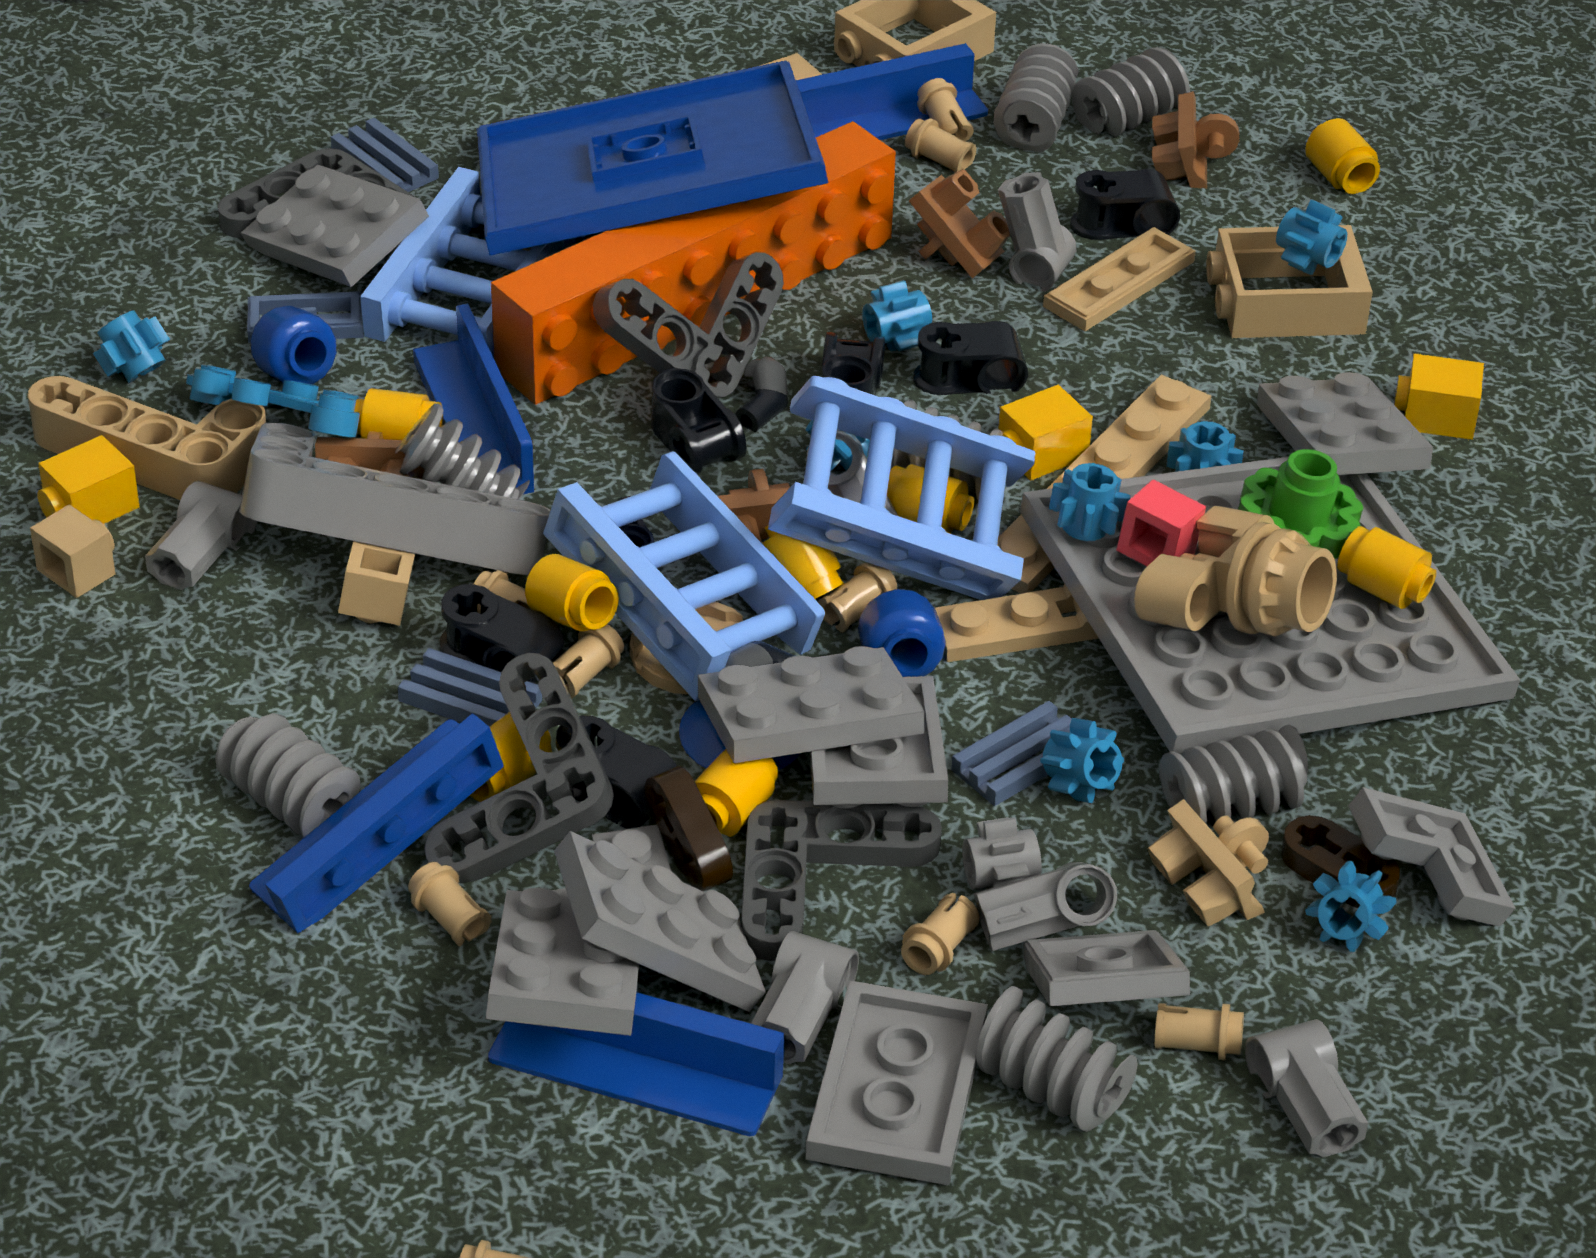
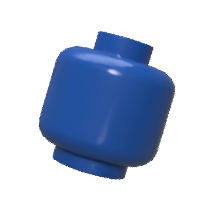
M293 306L277 307L264 314L254 326L250 339L251 354L258 368L282 383L284 380L313 385L324 378L329 372L337 353L336 338L331 327L319 316Z
M903 589L883 592L872 599L861 613L858 626L861 645L871 648L884 647L902 677L926 676L934 671L943 658L946 644L943 627L935 608L924 596L912 590Z

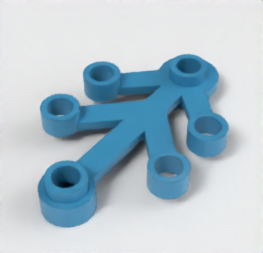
M201 365V369L195 368L194 375L187 374L186 384L192 385L189 398L191 400L219 405L229 399L262 406L272 403L311 413L308 425L310 430L345 437H356L360 413L355 412L356 400L359 398L358 395L323 390V394H320V398L317 400L319 386L284 380L282 391L270 389L271 384L235 378L236 371L208 365Z

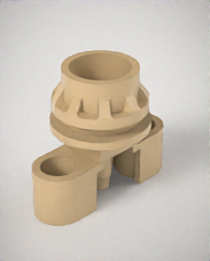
M1213 506L1196 521L1197 529H1200L1198 538L1200 553L1197 555L1184 553L1180 557L1160 554L1144 569L1135 590V610L1138 617L1142 620L1197 631L1214 615L1222 611L1228 613L1232 625L1240 632L1249 634L1260 632L1276 637L1293 629L1312 632L1320 627L1327 617L1334 599L1337 570L1335 559L1328 549L1311 546L1303 535L1295 530L1281 529L1274 524L1270 516L1222 506Z

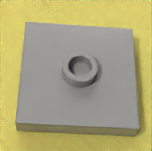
M1156 930L1033 939L1023 943L1026 969L1049 1006L1190 995V971Z

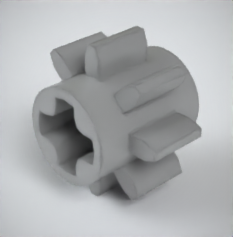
M1015 817L977 822L979 837L968 838L963 841V864L971 889L985 887L991 889L1041 874L1042 863L1037 837L1032 829L1017 831Z

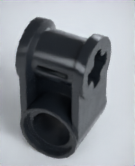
M1142 169L1112 172L1091 170L1080 174L1076 179L1075 191L1079 195L1077 212L1071 217L1070 227L1080 237L1090 240L1138 237L1153 227L1169 235L1178 226L1180 209L1164 176L1156 170ZM1098 220L1103 221L1101 227H1098Z
M990 321L985 323L957 324L935 322L922 327L918 333L917 346L922 352L921 364L914 370L913 381L923 392L933 395L979 392L991 394L990 390L1011 388L1012 392H1017L1027 381L1028 368L1017 332L1013 326L1006 322ZM938 339H942L941 346L936 342ZM942 372L946 374V380L943 383L941 382Z
M827 332L823 352L822 377L840 379L847 383L849 387L876 396L877 388H880L883 373L885 337L876 336L873 342L838 339L837 333Z
M673 368L659 373L654 378L652 384L651 428L670 452H676L697 475L705 465L727 457L736 461L745 456L747 450L746 438L740 421L730 409L722 404L704 383L701 376L688 369Z
M475 584L455 586L448 590L441 600V614L447 622V629L440 637V652L502 672L508 662L526 653L541 654L552 662L564 646L563 634L550 617L542 612L527 609L498 596L483 586ZM478 604L481 605L480 613L477 612ZM457 637L460 638V649L457 648ZM530 678L527 681L534 683L537 678Z
M581 715L580 718L613 790L612 806L605 817L615 824L623 821L620 826L625 829L641 827L652 816L645 795L646 779L677 767L676 763L660 748L647 745L612 727L605 720L595 716ZM560 725L556 730V748L558 751L562 750L570 742L573 733L572 728ZM583 781L572 786L573 798L579 802L588 798L587 786Z

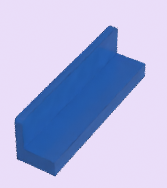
M966 43L796 80L815 137L852 121L879 140L906 135L914 121L917 119L924 121L929 119L927 114H923L918 109L917 101L919 98L917 93L923 84L935 78H943L947 83H952L957 90L956 101L967 120L988 115V108L972 90L975 54Z
M469 304L457 305L458 340L413 349L414 364L430 400L441 402L444 411L442 426L453 419L460 420L463 428L458 442L472 434L480 436L482 444L477 457L492 449H496L501 453L497 472L509 465L515 464L520 468V476L516 487L530 480L524 494L533 493L534 472L531 437Z
M473 713L460 724L453 719L445 721L254 878L249 884L251 891L297 933L321 920L504 767L490 727Z
M636 992L631 1036L505 1021L488 1053V1060L495 1065L742 1135L754 1136L758 1132L783 1077L784 1033Z

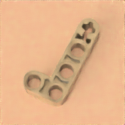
M50 376L40 379L28 390L34 439L39 446L60 454L103 435L134 465L137 484L181 500L185 490L195 481H201L237 493L245 483L253 444L261 426L266 423L265 409L262 405L249 404L232 399L223 401L213 408L198 424H194L69 377Z

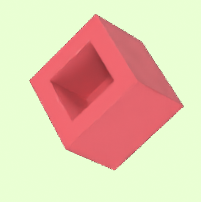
M1153 479L1127 501L1116 551L1145 566H1148L1160 554L1180 557L1184 553L1195 555L1200 529H1197L1196 521L1205 514L1206 506Z

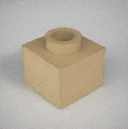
M69 504L30 527L37 570L74 597H80L115 575L112 553L115 548L114 540L102 522L96 519L91 520Z
M353 541L345 571L338 613L355 616L367 623L384 622L400 626L415 553Z

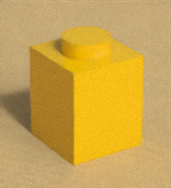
M1414 354L1410 376H1398L1394 405L1398 410L1405 411L1404 416L1420 433L1473 440L1481 401L1484 363Z
M1058 384L1001 406L998 429L1003 432L1004 437L1010 438L1016 445L1036 452L1034 465L1024 474L1031 481L1071 465L1090 446L1093 416Z
M103 435L38 463L42 489L38 491L37 497L46 518L70 504L91 520L96 519L105 524L140 507L134 465Z

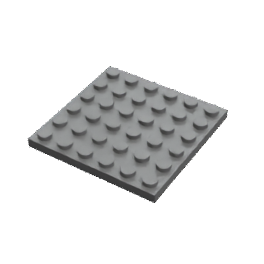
M1289 457L1122 479L1119 492L1131 495V499L1154 479L1205 505V513L1213 506L1238 510L1244 480L1251 475H1255L1259 469L1264 467L1279 471L1281 464L1287 461ZM1367 473L1338 475L1340 484L1352 488L1356 495L1355 498L1363 504L1360 526L1369 530L1379 527L1423 549ZM1053 488L1023 492L1020 513L1170 752L1174 751L1181 754L1185 749L1193 746H1200L1206 749L1208 744L1215 741L1223 740L1230 743L1233 738L1246 734L1255 737L1256 733L1266 729L1278 732L1281 727L1288 724L1296 727L1299 734L1509 700L1515 697L1520 678L1433 562L1431 563V568L1436 570V578L1430 592L1421 603L1413 601L1405 609H1400L1350 584L1347 580V575L1337 569L1338 559H1335L1337 581L1334 599L1327 617L1316 630L1306 632L1293 629L1276 637L1260 632L1249 634L1235 629L1228 613L1219 611L1201 629L1191 631L1142 620L1138 617L1134 603L1135 590L1139 577L1147 566L1116 551L1123 521H1117L1114 535L1106 533L1103 538L1095 541L1078 540L1069 536L1062 527L1057 525L1060 512L1049 509ZM1197 542V546H1196L1195 555H1197L1198 553H1200V552H1199V547H1198V542Z

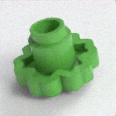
M1301 449L1290 454L1288 460L1279 467V471L1264 467L1259 469L1255 475L1247 477L1244 480L1238 510L1268 515L1273 519L1274 524L1281 529L1285 528L1299 532L1311 546L1328 549L1334 559H1338L1347 538L1354 529L1360 526L1363 504L1355 498L1356 495L1352 488L1340 484L1337 465L1330 456L1317 450Z

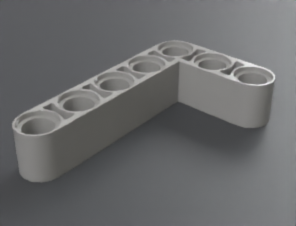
M264 423L251 449L239 511L240 514L252 520L521 575H529L533 566L543 558L547 541L543 532L551 510L542 505L312 457L316 439L315 433L290 424Z

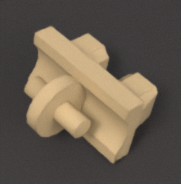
M1184 799L1168 809L1173 828L1147 849L1153 864L1162 872L1171 885L1198 867H1201L1206 875L1183 890L1187 903L1200 916L1202 921L1207 926H1211L1237 910L1246 920L1265 913L1263 906L1251 894L1255 882L1253 876L1245 868L1247 866L1252 873L1256 874L1263 871L1268 864L1267 858L1262 854L1269 840V833L1265 827L1255 818H1244L1234 823L1229 816H1222L1213 826L1219 835L1217 837Z

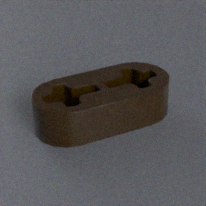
M677 766L646 779L645 795L652 816L678 869L691 886L701 891H706L730 881L733 876V865L729 851L689 772L685 768Z
M1308 815L1298 817L1289 822L1285 828L1281 857L1285 865L1295 873L1312 883L1323 873L1332 876L1339 882L1338 874L1340 868L1347 861H1352L1356 867V873L1370 876L1378 870L1382 872V877L1378 884L1382 889L1383 896L1396 897L1400 878V868L1394 859L1385 860L1372 854L1360 837L1333 821L1320 816ZM1317 842L1322 844L1324 848L1316 845L1308 850L1303 848L1301 844L1310 847ZM1349 897L1345 902L1356 908H1359L1360 906L1359 903L1351 897Z

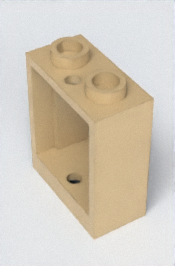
M860 0L835 12L834 52L845 63H853L859 67L966 43L975 54V61L994 52L996 12L977 0ZM913 19L934 31V33L907 46L886 33Z
M1338 225L1346 229L1348 234L1346 246L1339 260L1330 268L1317 264L1313 275L1300 271L1288 265L1289 262L1281 259L1285 249L1276 243L1279 227L1219 228L1216 251H1208L1206 274L1208 284L1217 285L1215 294L1216 314L1218 319H1227L1231 337L1255 338L1366 334L1373 292L1351 225ZM1325 276L1329 288L1244 290L1241 278Z

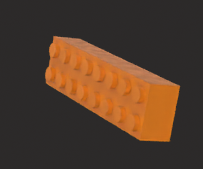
M852 121L816 137L825 163L828 178L827 184L608 230L492 281L494 360L502 377L536 405L553 396L567 395L575 386L600 374H611L618 370L622 364L636 358L637 356L604 332L597 324L593 314V301L596 293L600 288L619 280L634 279L642 283L699 327L727 268L733 261L755 252H762L772 256L779 264L783 273L784 284L782 289L790 290L796 287L801 280L824 269H835L845 259L862 251L878 249L888 239L892 238L896 151ZM749 271V274H751L755 279V271ZM754 282L750 292L759 290L760 287ZM623 297L617 298L616 300L622 305L620 315L623 318L631 316L623 309L626 300ZM649 316L643 317L641 319L643 321H646L649 318ZM661 325L657 333V342L662 350L668 342L676 339L673 332Z

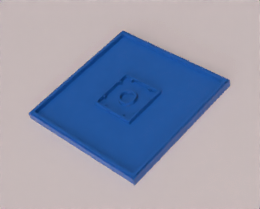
M786 60L486 124L477 128L484 231L489 256L828 183L823 157L790 62Z

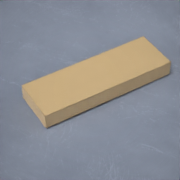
M1153 227L1045 294L1043 307L1083 331H1087L1192 264L1195 259V250Z

